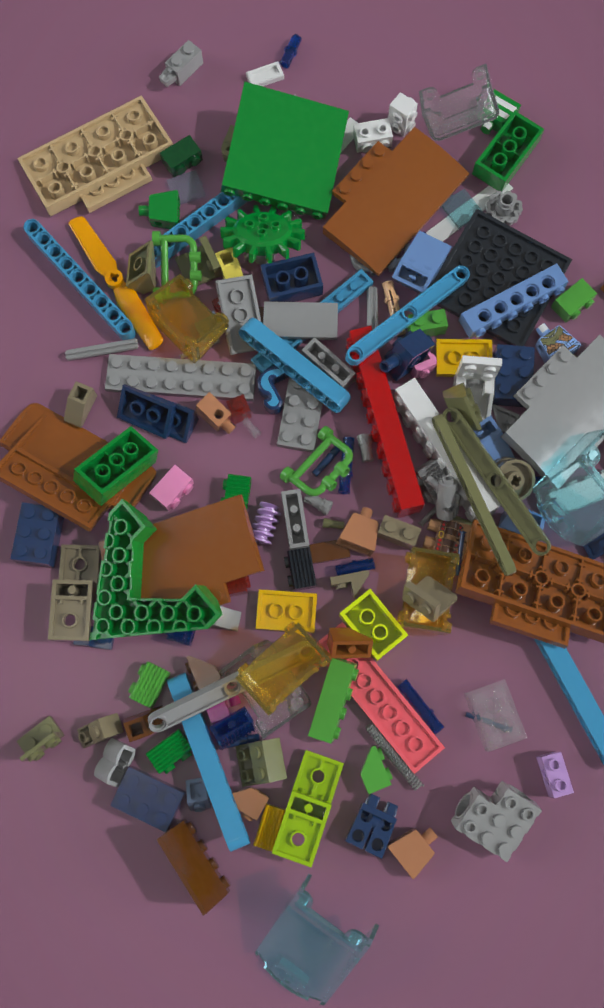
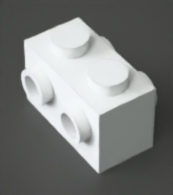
M401 92L390 104L388 118L393 132L404 137L416 125L415 118L418 114L416 112L418 103Z
M389 118L354 124L353 137L357 153L368 152L378 141L387 148L392 147L393 134Z

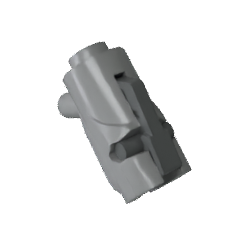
M429 475L425 482L436 490L437 498L435 505L437 518L443 521L453 520L458 515L461 495L457 492L458 481L452 476H443L437 481Z

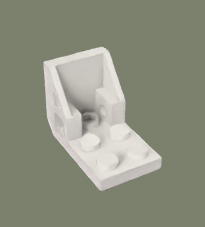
M463 355L454 375L453 387L463 382L466 388L470 387L475 404H478L482 419L484 420L491 415L494 383L502 366V358Z

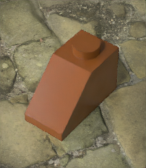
M349 627L329 628L327 645L331 658H371L373 639Z

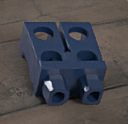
M369 794L365 803H361L352 826L345 837V841L362 850L364 847L366 852L382 859L397 821L395 816L398 806L387 801L382 812L376 809L380 797Z

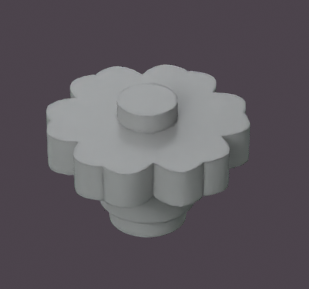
M497 191L490 196L485 206L486 214L509 226L518 221L523 211L522 202L517 200V195L510 191H506L504 194L501 191Z

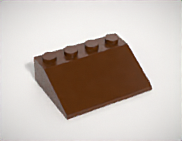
M185 819L156 840L204 916L230 892L229 886L231 885L225 875L221 876L217 870L219 865L215 858H210L207 854L208 847L202 839L199 840L195 835L197 830L191 821L187 822Z

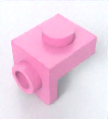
M429 352L423 360L424 362L413 367L410 373L413 378H425L434 370L437 360L433 353Z

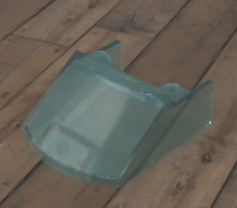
M604 429L586 433L532 488L533 493H536L537 507L547 524L560 537L578 546H585L604 533V478L595 468L601 457L595 444L604 436Z
M308 873L258 946L255 954L256 956L260 955L265 962L264 968L287 990L307 1001L309 998L321 1001L319 1005H325L370 948L379 925L375 923L367 935L356 929H350L343 933L311 909L313 898L304 890L312 877Z

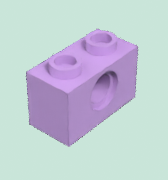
M554 751L536 757L548 797L558 798L574 793L561 752Z

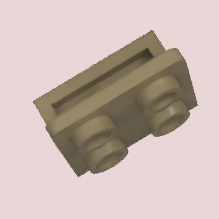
M426 576L417 585L408 581L404 585L402 600L434 622L456 602L457 595L430 576Z

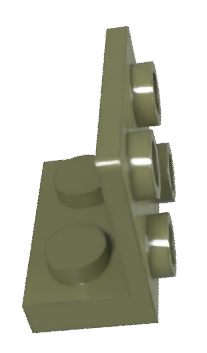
M207 236L199 238L201 245L197 248V251H201L202 262L197 263L198 270L202 271V281H198V286L222 276L221 266ZM189 252L177 256L175 260L189 289L190 260Z
M52 716L47 717L17 740V743L25 753L19 758L22 762L37 761L45 755L44 751L50 747L52 749L62 742L61 738L65 735Z

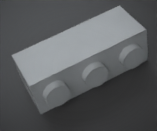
M315 337L302 349V355L345 390L355 382L356 373Z
M301 490L282 491L281 495L290 551L309 547V539Z

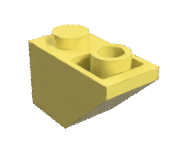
M233 248L215 253L221 266L223 279L243 276L238 259L233 257Z

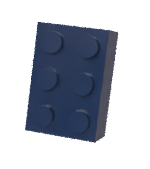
M315 253L261 265V274L269 302H295L323 295V282Z
M497 344L493 352V358H502V366L495 378L492 405L524 407L514 395L534 375L535 347Z
M22 502L10 559L16 563L55 568L64 517L43 505Z
M130 766L110 806L166 833L174 821L186 791L134 766Z

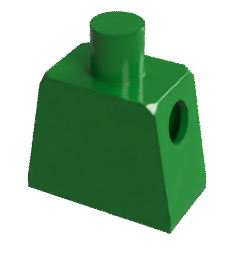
M178 190L149 195V205H139V216H149L150 224L153 227L173 228L180 223V196Z

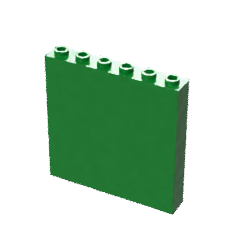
M244 81L220 192H224L227 196L242 197L246 201H258L265 206H277L280 210H292L299 215H311L314 219H325L330 206L349 111Z

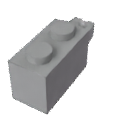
M188 40L165 62L166 68L159 76L160 82L166 87L174 82L181 86L203 64L201 49Z

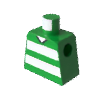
M492 89L480 115L479 121L483 124L480 128L484 134H489L491 130L498 133L514 110L519 113L521 104Z

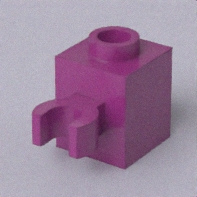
M239 696L232 697L207 709L211 724L217 723V726L229 722L228 718L232 716L229 708L241 704Z

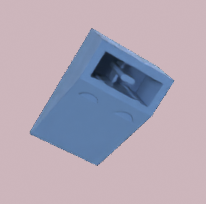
M419 231L401 258L392 276L393 280L421 294L432 285L452 246Z
M490 415L480 422L482 429L474 432L495 461L502 457L515 458L509 445L501 438L503 433Z

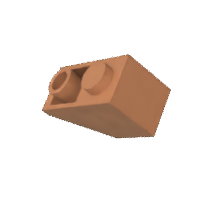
M254 787L232 792L238 810L243 812L241 816L251 822L253 819L258 820L270 798Z

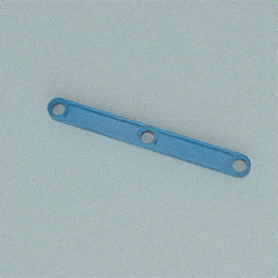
M457 266L353 344L345 355L347 363L353 366L360 364L461 287L470 276L468 268ZM456 272H462L465 278H459ZM404 312H412L413 318H407ZM350 352L358 353L359 359H352Z

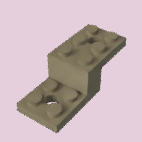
M61 544L59 580H52L48 640L90 641L92 604H95L97 601L96 592L100 573L101 553L99 545ZM78 560H84L85 566L81 570L75 568ZM74 615L75 623L67 626L65 622L66 617Z

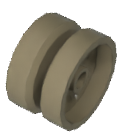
M502 457L495 460V463L520 499L524 500L534 489L536 480L531 466L523 460L511 457ZM492 476V485L499 486L501 484L500 476Z

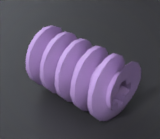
M260 502L259 505L262 508L257 509L259 515L254 518L258 523H252V527L255 529L253 530L254 537L257 543L271 544L267 538L274 537L270 533V530H276L272 523H279L275 516H281V513L277 511L279 507L271 503Z

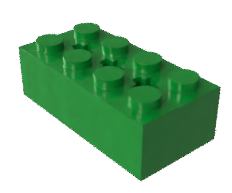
M514 110L475 162L472 175L497 191L502 192L540 142L544 128Z
M130 426L74 469L73 481L102 506L156 463L158 449Z

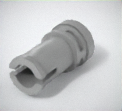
M358 435L357 441L361 449L362 462L374 461L371 447L372 435Z
M307 494L303 501L317 508L324 515L329 513L333 502L326 500V498L322 499L319 496H309Z

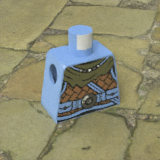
M543 323L536 329L541 338L538 339L535 347L544 363L563 345L572 354H575L581 347V344L561 326H557L550 331L546 324Z

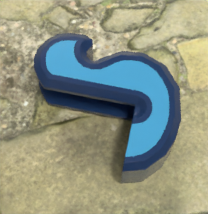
M276 366L266 369L257 380L259 393L265 398L264 408L270 414H279L283 408V401L274 384L288 378V375Z

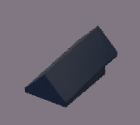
M122 385L117 418L164 439L170 436L181 442H188L199 420L195 410L134 387Z

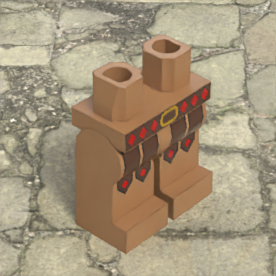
M430 519L427 530L436 532L435 538L425 536L422 547L431 550V554L457 561L460 540L459 531L467 532L465 533L464 556L472 525L454 520Z

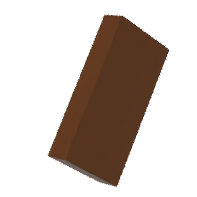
M337 540L309 545L313 564L350 558L349 549L336 544Z

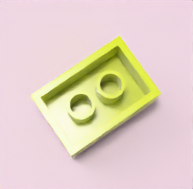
M371 589L339 613V617L347 627L373 639L371 656L376 662L408 636L406 631Z

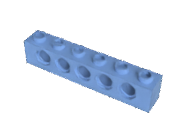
M555 264L461 313L458 321L469 339L474 336L478 338L485 334L489 328L495 329L507 319L510 321L517 317L518 313L522 311L525 313L534 307L533 305L537 303L543 304L550 296L554 294L555 296L560 295L565 291L569 281L558 264ZM526 292L532 293L533 297L529 296ZM511 301H516L518 305L512 304ZM495 309H500L502 313H497ZM479 317L485 318L486 322L481 321Z

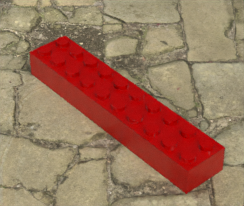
M371 325L349 331V338H346V352L353 344L372 331ZM377 350L356 366L351 365V369L357 375L355 380L356 386L362 392L360 397L361 403L367 409V414L365 415L368 425L371 424L372 440L377 443V458L382 460V475L387 477L388 484H386L388 495H392L393 502H391L394 514L397 513L398 518L420 513L425 503L386 373L382 372L379 367L382 360L379 350ZM350 352L352 359H359L358 353Z

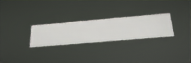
M508 183L502 193L511 191L513 187ZM491 186L486 187L428 230L426 234L443 242L467 224L476 209L483 212L490 196L496 193L497 190Z

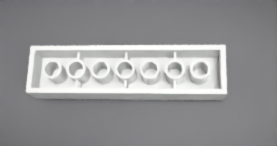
M413 378L395 389L393 400L397 413L400 412L404 425L412 430L414 440L424 448L425 456L428 459L436 460L446 476H452L458 481L457 492L461 495L459 506L462 505L464 507L466 517L472 522L477 517L432 423V417L439 415V412L417 380ZM457 442L492 515L501 504Z

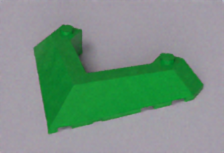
M121 499L108 515V521H110L109 529L105 535L103 547L105 549L104 561L101 560L96 592L97 601L94 605L92 618L94 625L93 631L90 632L89 640L209 629L223 614L219 601L206 586L195 584L182 599L141 598L144 543L157 529L143 513L126 500Z

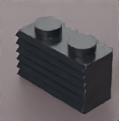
M310 547L287 551L284 561L285 567L290 568L291 575L287 576L289 587H293L294 591L316 588L317 584Z

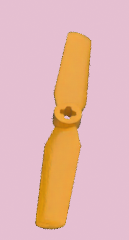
M83 216L71 219L69 226L94 269L105 278L108 287L113 289L118 307L131 321L135 331L149 350L158 348L163 342V337L136 291L126 287V282H124V277L117 268L115 259ZM115 277L118 281L114 282L112 278Z

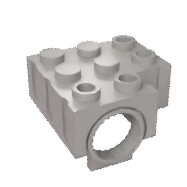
M501 781L491 797L473 787L458 803L451 822L456 830L461 833L463 832L468 838L478 844L480 843L484 848L508 862L511 854L517 849L523 840V836L525 833L527 834L542 810L535 801L523 792Z

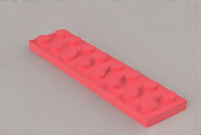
M341 622V623H340L337 627H335V628H347V627H346V625H345L343 622ZM327 634L313 646L315 652L329 668L332 658L327 645ZM372 657L341 658L356 663V669L359 670L356 681H352L350 686L353 689L352 698L397 754H399L413 774H415L445 747Z

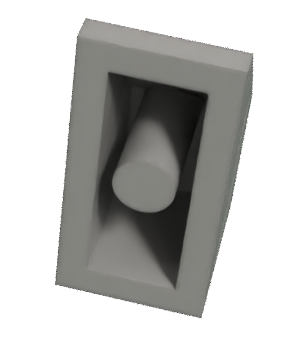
M220 606L223 615L211 627L238 632L242 612Z

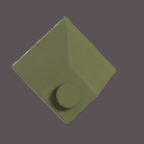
M148 241L129 254L126 287L142 294H146L156 286V267L152 241Z

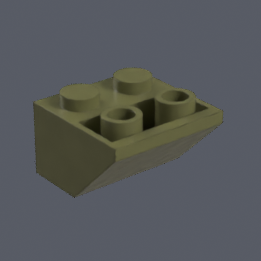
M463 382L442 391L448 408L458 409L473 431L482 429L480 424L483 421L478 404H475L470 387L466 388ZM450 411L452 418L455 421L457 415L454 411Z
M280 737L235 746L242 787L287 779Z

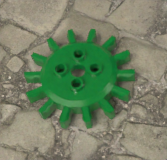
M254 205L253 213L248 215L239 209L237 210L238 220L226 217V227L220 228L223 248L233 247L234 258H237L244 252L248 253L249 263H253L256 256H266L268 264L272 263L273 255L277 253L288 259L289 248L300 251L301 240H305V229H302L301 218L292 220V211L290 210L280 216L276 214V206H272L269 212H260L258 205Z

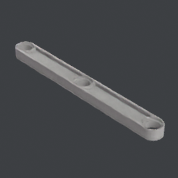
M305 639L292 644L152 712L148 716L149 728L153 732H162L311 659L315 655V648L311 641ZM303 647H310L309 652L305 654L300 653ZM230 682L237 683L234 689L227 688ZM157 718L163 719L160 725L152 724L153 720Z

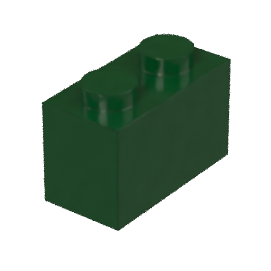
M190 135L160 152L162 163L173 178L184 174L186 170L197 166L203 160L200 148Z

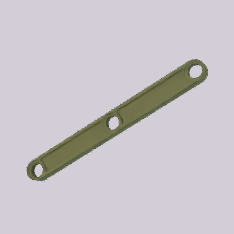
M456 408L445 409L443 416L453 436L532 551L539 556L546 555L551 550L550 540L461 412ZM450 411H454L457 415L454 422L447 420V414ZM492 476H500L501 484L499 486L492 485ZM538 541H544L547 544L546 551L540 552L537 550L536 544Z
M443 414L432 417L435 431L503 574L509 576L516 573V567L445 417Z

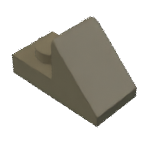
M369 570L330 577L331 588L336 587V590L344 589L350 584L354 599L368 578Z

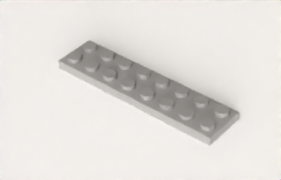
M109 354L105 390L107 392H121L122 385L125 384L152 395L204 398L210 392L216 399L254 402L256 366L249 363Z

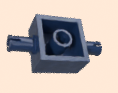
M421 329L414 332L410 331L404 338L399 337L392 344L393 349L385 354V360L381 361L379 367L382 372H388L397 381L409 374L415 365L422 363L435 343Z

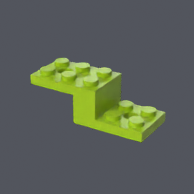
M305 750L272 854L312 868L344 763ZM316 770H321L324 773L323 781L315 782L312 775ZM301 833L305 838L303 844H294L292 841L293 835Z

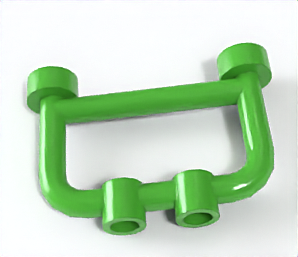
M152 231L153 246H161V287L153 289L154 302H162L163 298H189L193 296L197 291L198 281H202V271L198 270L197 263L202 262L201 251H197L195 240L188 235H161V231ZM168 242H186L190 246V288L186 291H169Z
M324 426L318 433V438L323 442L296 471L290 467L284 468L280 474V479L285 483L291 482L309 496L321 495L326 489L333 491L337 486L336 478L339 475L346 477L350 471L348 465L353 459L352 450L333 435L334 431L331 428ZM332 443L345 453V458L342 462H338L335 465L334 470L329 476L327 475L322 479L319 487L312 489L299 478Z

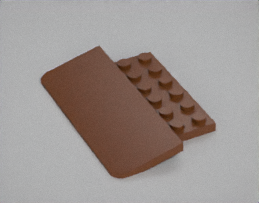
M39 403L28 405L0 439V446L9 451L0 461V481L89 532L109 508L113 509L121 499L136 507L155 479L156 470L151 466L100 506L73 481L74 469L109 442L84 428H79L65 422L63 416Z

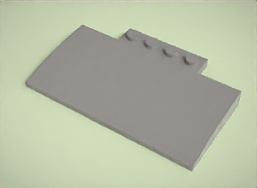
M601 335L595 338L578 357H575L563 345L514 395L527 410L501 436L509 446L556 490L564 484L604 440V338Z

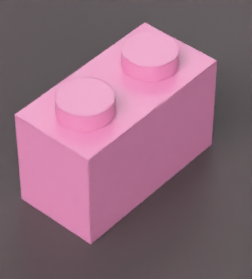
M174 465L149 493L152 498L170 511L180 504V499L184 494L187 495L191 492L194 482L191 477Z

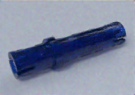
M343 437V443L349 446L353 453L355 438ZM343 451L341 455V462L345 458V453ZM352 461L348 465L350 471L346 478L338 476L340 477L338 490L340 494H350L351 478H353Z
M405 679L397 686L434 734H437L444 728V725L433 713L434 710L426 705L408 679Z

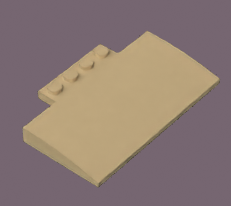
M141 95L17 159L50 217L80 201H83L89 213L153 181L146 167L160 161V152L173 145V142Z

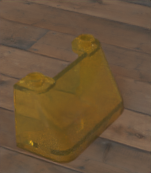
M179 274L146 297L145 301L148 313L154 324L191 362L196 363L228 329L229 320L223 313L217 312L213 314L193 294L192 282Z
M412 547L410 552H406L405 563L408 564L405 584L411 581L417 585L426 576H430L452 591L453 577L456 575L454 570L456 564H459L460 554ZM404 601L402 611L399 610L397 622L401 623V627L443 636L450 634L452 623L447 621L451 618V614H449L450 607L434 622Z
M292 621L283 629L285 633L249 665L244 663L237 670L239 673L236 676L238 682L268 716L277 709L276 707L280 703L285 701L288 695L312 674L317 673L319 666L325 667L332 661L330 653L299 622L295 624Z

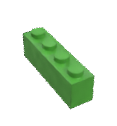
M341 658L331 659L308 736L330 744L334 739L338 740L341 728L338 727L340 719L344 720L347 708H344L346 700L350 701L353 692L350 686L352 681H356L359 672L356 669V663Z

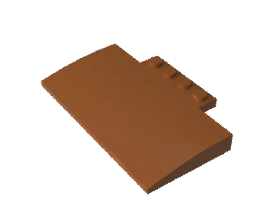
M416 127L405 136L393 151L378 141L332 190V195L344 204L323 226V234L377 276H380L469 176V172Z
M242 494L153 524L157 530L144 543L141 598L182 599L197 584L206 586L217 598L219 605L231 602L226 583L265 571ZM105 540L99 542L102 561H104L105 549L103 547Z
M473 520L455 593L492 605L490 624L564 649L568 647L570 632L604 643V563L552 545L551 550L546 555L539 556L532 551L522 535L497 527L516 567V573L505 576L478 520ZM538 541L536 548L538 551L544 552L547 550V544Z

